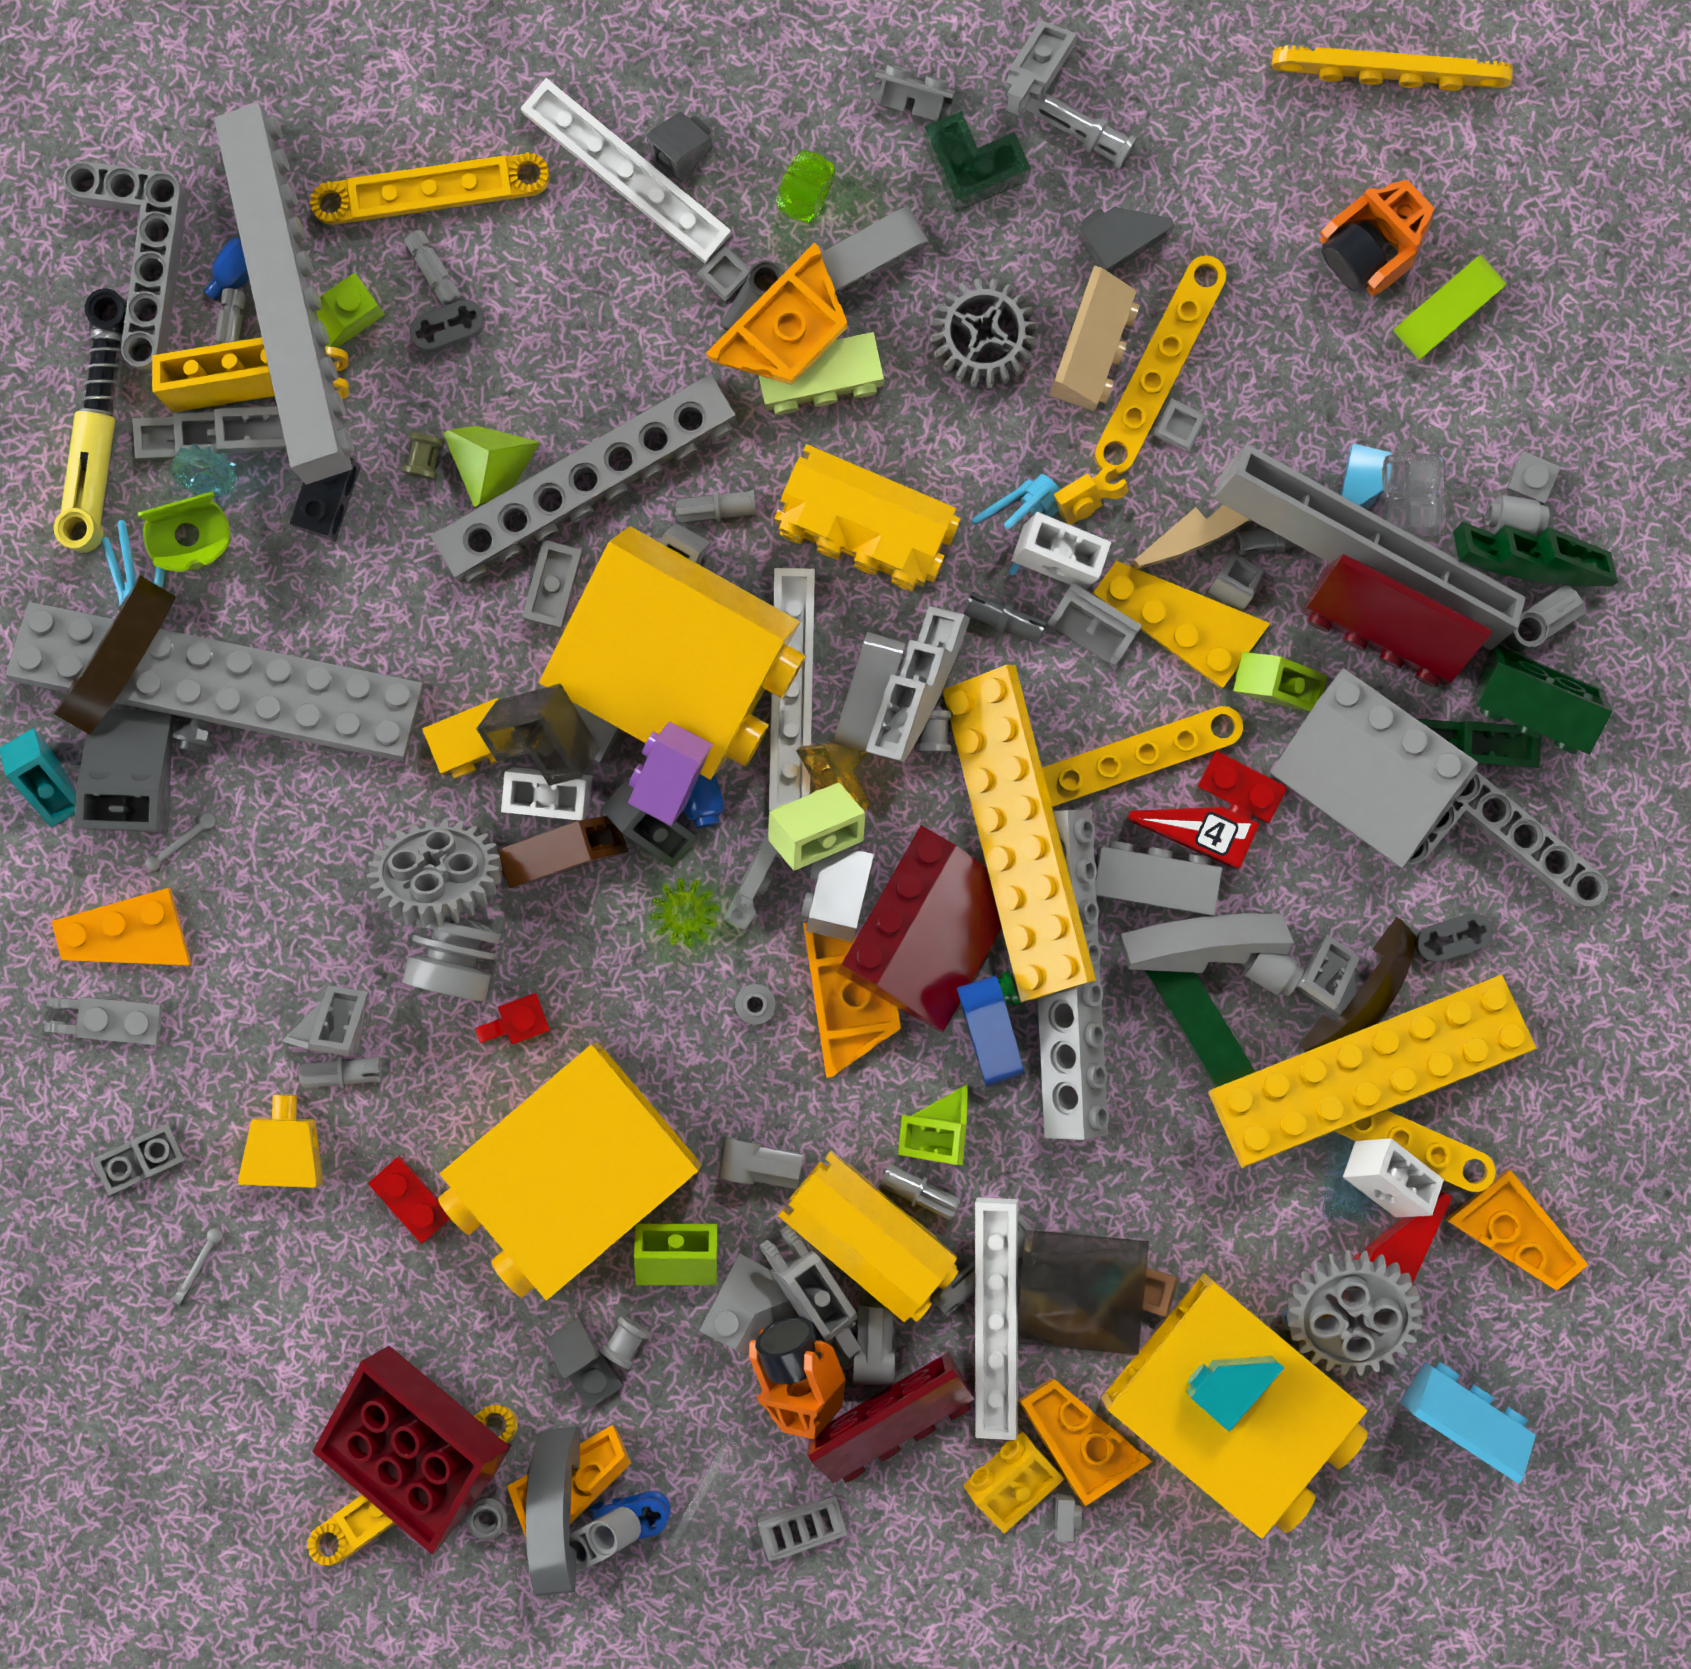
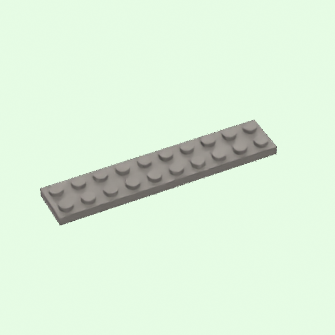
M28 602L5 673L8 681L67 692L74 679H78L114 619ZM159 629L114 703L405 762L421 702L423 683Z

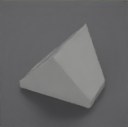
M1327 934L1303 968L1304 973L1296 989L1338 1018L1355 996V968L1360 960V956Z
M328 985L324 999L282 1042L309 1050L351 1056L358 1054L368 992Z

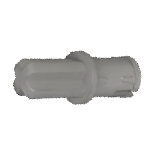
M716 490L713 491L714 495L679 498L675 504L677 519L681 523L716 519L717 523H721V518L757 515L754 490L718 494Z
M343 1056L338 1057L337 1061L302 1064L299 1068V1081L304 1088L339 1085L340 1089H345L347 1084L381 1083L382 1071L379 1068L381 1059L380 1056H376L375 1058L344 1060Z
M892 1163L888 1166L879 1187L911 1201L910 1206L915 1207L918 1204L947 1220H951L960 1205L959 1198L927 1183V1177H924L922 1180L894 1166Z

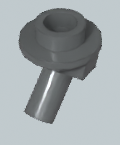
M191 719L189 725H183L182 729L173 733L172 738L180 740L178 748L202 754L204 746L209 748L213 746L208 737V731L204 729L214 723L200 719Z

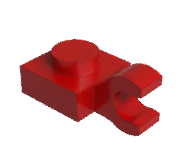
M537 992L498 1006L501 1019L474 1028L479 1043L508 1034L511 1044H515L550 1031Z

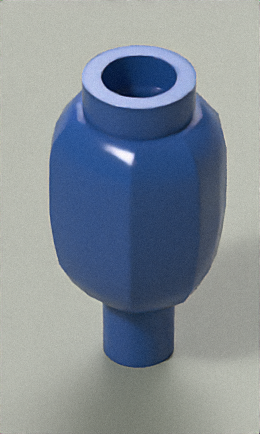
M240 237L230 239L213 262V279L203 291L215 301L222 295L225 288L238 289L249 280Z
M700 774L684 811L689 819L695 821L696 828H706L720 824L718 816L723 810V799L716 776L714 775L710 780Z

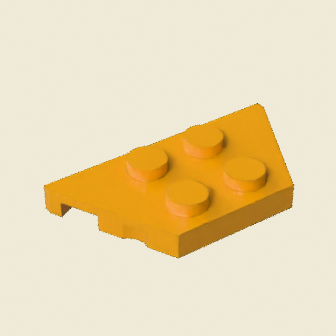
M813 243L706 352V356L711 362L792 385L848 328L846 317L838 302L835 288L826 270L819 246Z
M803 923L826 1078L835 1076L842 1069L900 1030L898 1007L837 973L854 941L850 942L807 932V923Z

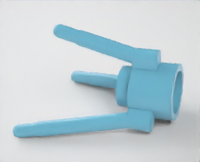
M1040 474L1034 481L1027 479L1018 489L973 517L971 523L974 525L980 523L1022 497L1021 502L1023 505L1004 523L1006 529L1014 526L1029 511L1033 515L1039 512L1053 517L1059 511L1053 494L1058 492L1060 488L1044 474ZM1013 562L1008 571L1009 574L1015 575L1021 565Z
M124 520L118 521V529L127 582L123 581L109 538L104 537L102 539L108 565L118 592L119 606L136 581L130 541ZM156 567L154 584L163 588L164 569Z

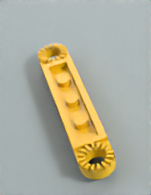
M1288 45L1275 48L1272 54L1271 65L1275 71L1319 74V79L1326 82H1338L1343 80V76L1359 77V82L1365 85H1378L1383 83V79L1399 80V86L1405 88L1422 87L1423 82L1439 83V89L1444 91H1459L1463 89V85L1504 88L1512 84L1513 66L1502 61L1498 65L1497 61H1493L1492 65L1490 61L1477 63V59L1316 47L1312 51L1307 47L1303 48V46H1299L1296 49V45H1292V49Z
M526 152V154L512 156L504 155L353 177L341 181H327V183H321L318 187L314 188L313 193L310 195V206L314 215L322 223L327 225L345 224L535 196L547 188L550 182V171L545 160L535 153ZM530 164L537 166L540 169L541 175L536 183L526 185L519 180L518 174L522 167ZM331 193L338 194L341 197V208L333 214L323 212L320 207L323 197Z
M1208 255L1200 256L1189 264L1096 446L1094 457L1097 466L1101 470L1106 466L1112 465L1104 458V448L1111 443L1120 444L1126 450V460L1119 465H1114L1118 475L1126 472L1132 466L1225 284L1226 270L1222 262L1217 258ZM1202 266L1212 268L1217 276L1216 283L1211 287L1200 286L1194 278L1196 269Z
M1219 706L1042 767L1051 805L1054 807L1230 746L1242 735V718L1233 708ZM1218 715H1225L1233 722V732L1227 738H1219L1212 732V720Z
M1388 1110L1334 1131L1355 1141L1391 1138L1445 1181L1467 1191H1483L1493 1183L1495 1178V1165L1492 1159L1485 1153ZM1478 1159L1484 1166L1483 1178L1481 1177L1480 1181L1468 1182L1463 1176V1167L1469 1160Z
M490 1405L474 1415L486 1426L488 1419L492 1415L501 1414L506 1420L507 1428H505L502 1436L498 1437L507 1444L513 1440L517 1433V1417L506 1406ZM361 1495L311 1532L307 1540L309 1556L320 1565H337L396 1523ZM329 1532L334 1533L337 1536V1540H339L338 1551L331 1557L325 1556L320 1549L322 1537Z

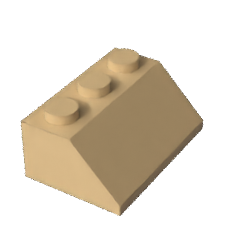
M1095 265L1093 267L1049 394L1051 397L1095 411L1099 401L1107 403L1114 380L1107 378L1111 364L1120 365L1127 342L1120 340L1124 326L1133 327L1140 307L1139 304L1133 303L1137 290L1101 267Z

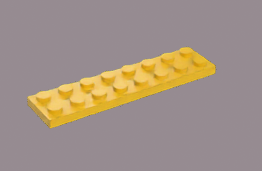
M1004 665L943 689L947 711L952 712L950 722L1020 1001H1032L1095 982L1096 978L1016 665Z
M1501 974L1210 1090L1208 1094L1241 1168H1245L1530 1053L1537 1049Z

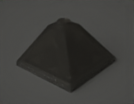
M1026 1230L1018 1317V1344L1139 1355L1149 1241Z

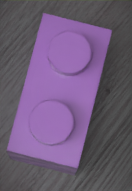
M670 721L660 734L653 731L642 751V754L648 756L644 765L639 763L630 778L628 785L634 789L628 804L672 826L685 808L713 744Z

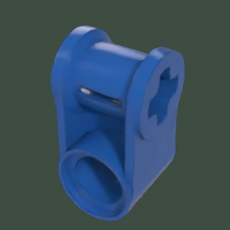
M647 1491L625 1498L611 1499L613 1502L611 1504L603 1505V1502H599L589 1508L592 1521L616 1508H629L636 1514L641 1524V1533L637 1540L661 1533L671 1513V1505L668 1498L657 1491ZM646 1506H650L652 1512H659L656 1521H652L649 1515L643 1516Z

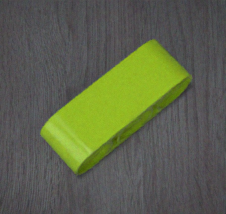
M1480 254L1404 319L1393 332L1420 361L1430 350L1455 331L1459 325L1484 306L1488 300L1499 293L1507 283L1484 256Z

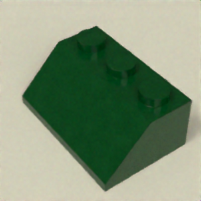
M1500 645L1490 650L1474 694L1476 706L1480 707L1479 712L1484 716L1501 722L1503 718L1518 724L1517 728L1521 732L1535 738H1539L1541 734L1555 740L1554 744L1557 747L1571 754H1577L1579 750L1590 755L1612 714V709L1604 690Z

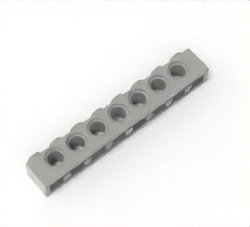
M709 374L430 535L454 578L459 582L466 579L468 583H472L489 572L487 566L500 558L503 563H506L524 552L522 546L536 538L537 542L540 543L553 537L559 532L557 525L571 518L573 523L586 518L594 511L592 508L593 504L606 498L607 502H612L622 497L629 491L626 485L638 478H641L642 482L655 478L664 471L661 466L673 458H676L677 462H681L698 452L696 445L710 437L712 442H716L726 437L733 431L731 425L737 422L736 415L712 374ZM687 413H697L703 418L702 424L696 430H685L680 425L682 417ZM658 432L666 435L668 440L663 449L652 451L646 447V440L651 434ZM618 453H628L632 456L631 466L624 471H616L611 467L612 458ZM584 473H593L597 476V484L590 491H580L576 487L577 479ZM549 493H558L562 496L561 506L552 512L543 510L541 505L543 498ZM515 513H523L527 516V524L519 532H511L507 529L508 518ZM480 533L490 534L492 537L490 548L484 552L473 551L472 541L474 537Z
M1092 809L1053 811L1096 981L1038 999L1044 1137L1087 1140L1108 1135L1109 1122L1106 1099L1107 1071L1104 1060L1105 1030L1102 1020L1103 989L1100 980L1101 949L1098 940L1099 908L1096 900L1095 880L1097 867L1094 860L1093 840L1095 827L1092 820Z

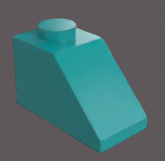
M34 728L0 747V756L6 777L51 828L75 814L76 789L54 751Z
M1272 1356L1213 1360L1208 1366L1202 1364L1193 1372L1187 1383L1190 1387L1186 1392L1193 1401L1230 1432L1282 1372L1284 1367Z

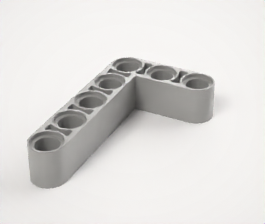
M86 161L75 162L65 170L63 180L67 191L81 204L90 207L140 213L121 342V354L124 360L137 371L151 374L152 355L167 353L188 203L187 192L179 181L167 172ZM94 177L93 187L86 192H79V186L83 179ZM127 182H134L133 192L126 197H119L120 187ZM167 187L174 188V195L169 201L158 202L159 193ZM169 227V233L163 241L153 242V234L158 228ZM155 266H163V274L159 280L148 282L147 275L150 269ZM150 305H157L158 312L155 318L143 322V310ZM150 344L152 346L151 356L145 361L138 362L136 360L137 350L143 345Z
M1479 772L1469 782L1466 793L1456 799L1442 817L1440 825L1432 830L1415 855L1405 865H1415L1424 861L1463 815L1570 904L1578 907H1592L1604 901L1608 894L1607 881L1600 872ZM1487 800L1495 802L1499 808V816L1494 822L1488 821L1482 812L1483 805ZM1519 826L1525 827L1530 834V842L1525 848L1518 846L1514 840V832ZM1550 852H1555L1561 859V868L1556 874L1551 873L1545 864L1546 857ZM1583 877L1588 879L1593 887L1591 896L1586 900L1581 898L1577 892V884Z

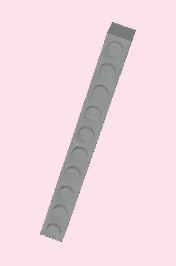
M258 102L214 117L290 467L305 484H309L352 470L349 453L354 452V445L348 430L343 428L341 417L346 415V410L340 394L335 392L333 381L338 379V375L331 357L327 356L325 346L330 344V340L323 322L319 321L317 310L322 309V305L315 287L311 286L309 276L314 274V270L307 252L303 251L301 241L306 240V235L300 219L297 216L295 217L293 207L298 206V200L291 183H287L286 173L290 172V165L285 152L279 148L278 140L283 138L281 127L277 118L274 115L268 116Z

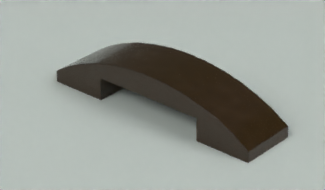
M139 575L120 605L119 613L78 679H74L54 711V715L90 735L110 709L140 663L166 618L176 596Z
M1396 917L1372 950L1382 961L1338 1019L1334 1022L1322 1014L1303 1039L1299 1047L1304 1052L1373 1026L1384 1015L1403 985L1414 954L1416 935L1403 920Z

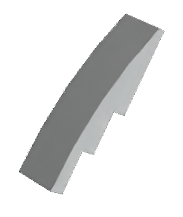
M277 406L214 409V412L175 413L173 417L132 418L136 461L286 449Z
M929 606L918 641H909L899 675H890L866 752L905 762L942 693L968 627L969 617L961 613Z
M1258 913L1205 916L1161 923L1122 933L1118 938L1127 967L1130 970L1203 973L1208 962L1246 964L1251 953L1289 954L1294 944L1283 914Z

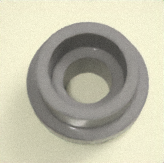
M760 984L744 987L738 993L735 1001L738 1016L744 1022L752 1025L768 1021L776 1007L773 993L767 987ZM751 997H759L763 1001L761 1011L752 1012L749 1010L747 1003Z
M493 1498L477 1500L468 1510L466 1517L469 1531L475 1537L482 1540H491L498 1537L504 1531L508 1521L505 1507ZM482 1512H491L495 1517V1522L489 1526L482 1524L480 1521V1514Z

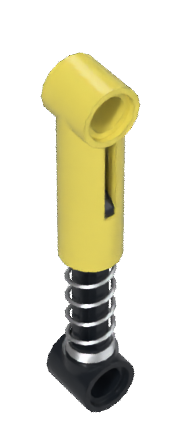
M108 288L92 292L84 305L85 315L88 321H90V338L93 341L92 349L88 351L91 361L90 365L85 368L89 375L88 381L83 384L86 389V396L81 399L84 409L76 411L74 414L61 513L57 516L54 523V534L57 540L63 546L79 553H88L95 550L103 538L101 521L116 421L114 417L110 416L112 413L108 411L110 399H114L111 396L112 383H116V380H113L114 368L119 366L115 364L117 351H121L117 347L122 342L127 301L116 291ZM116 304L118 309L116 316L109 321H103V310L109 305ZM85 521L87 525L85 536L74 541L72 538L73 527L75 524Z

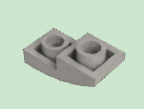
M168 1124L92 1159L108 1196L185 1161Z

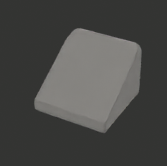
M1231 551L1208 593L1243 612L1253 598L1266 570Z

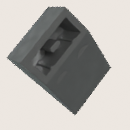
M109 709L90 735H86L76 787L75 828L168 833L173 735L172 714L158 711Z

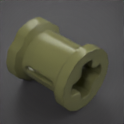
M410 432L409 439L412 443L407 465H402L401 472L411 476L437 480L438 474L434 470L439 448L444 447L445 440L424 433Z

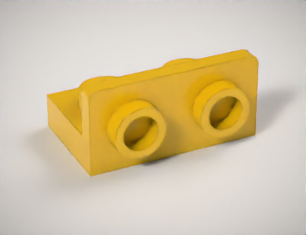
M1022 1431L1017 1435L1016 1440L1007 1441L1002 1446L1000 1452L988 1463L976 1469L963 1486L976 1506L1005 1534L1065 1478Z

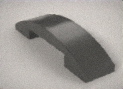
M577 1426L540 1431L533 1451L526 1497V1544L533 1593L536 1596L575 1592L577 1550L569 1547L572 1469H579L581 1428Z

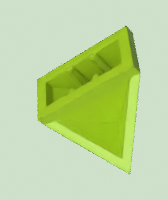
M481 426L450 429L443 433L474 507L482 506L515 487L540 444L539 441Z
M968 1084L913 1115H902L898 1155L963 1165L967 1125Z

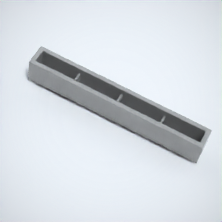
M1245 444L1223 469L1213 497L1214 500L1329 563L1345 554L1491 629L1492 632L1482 645L1483 647L1492 650L1518 628L1526 597L1252 446Z

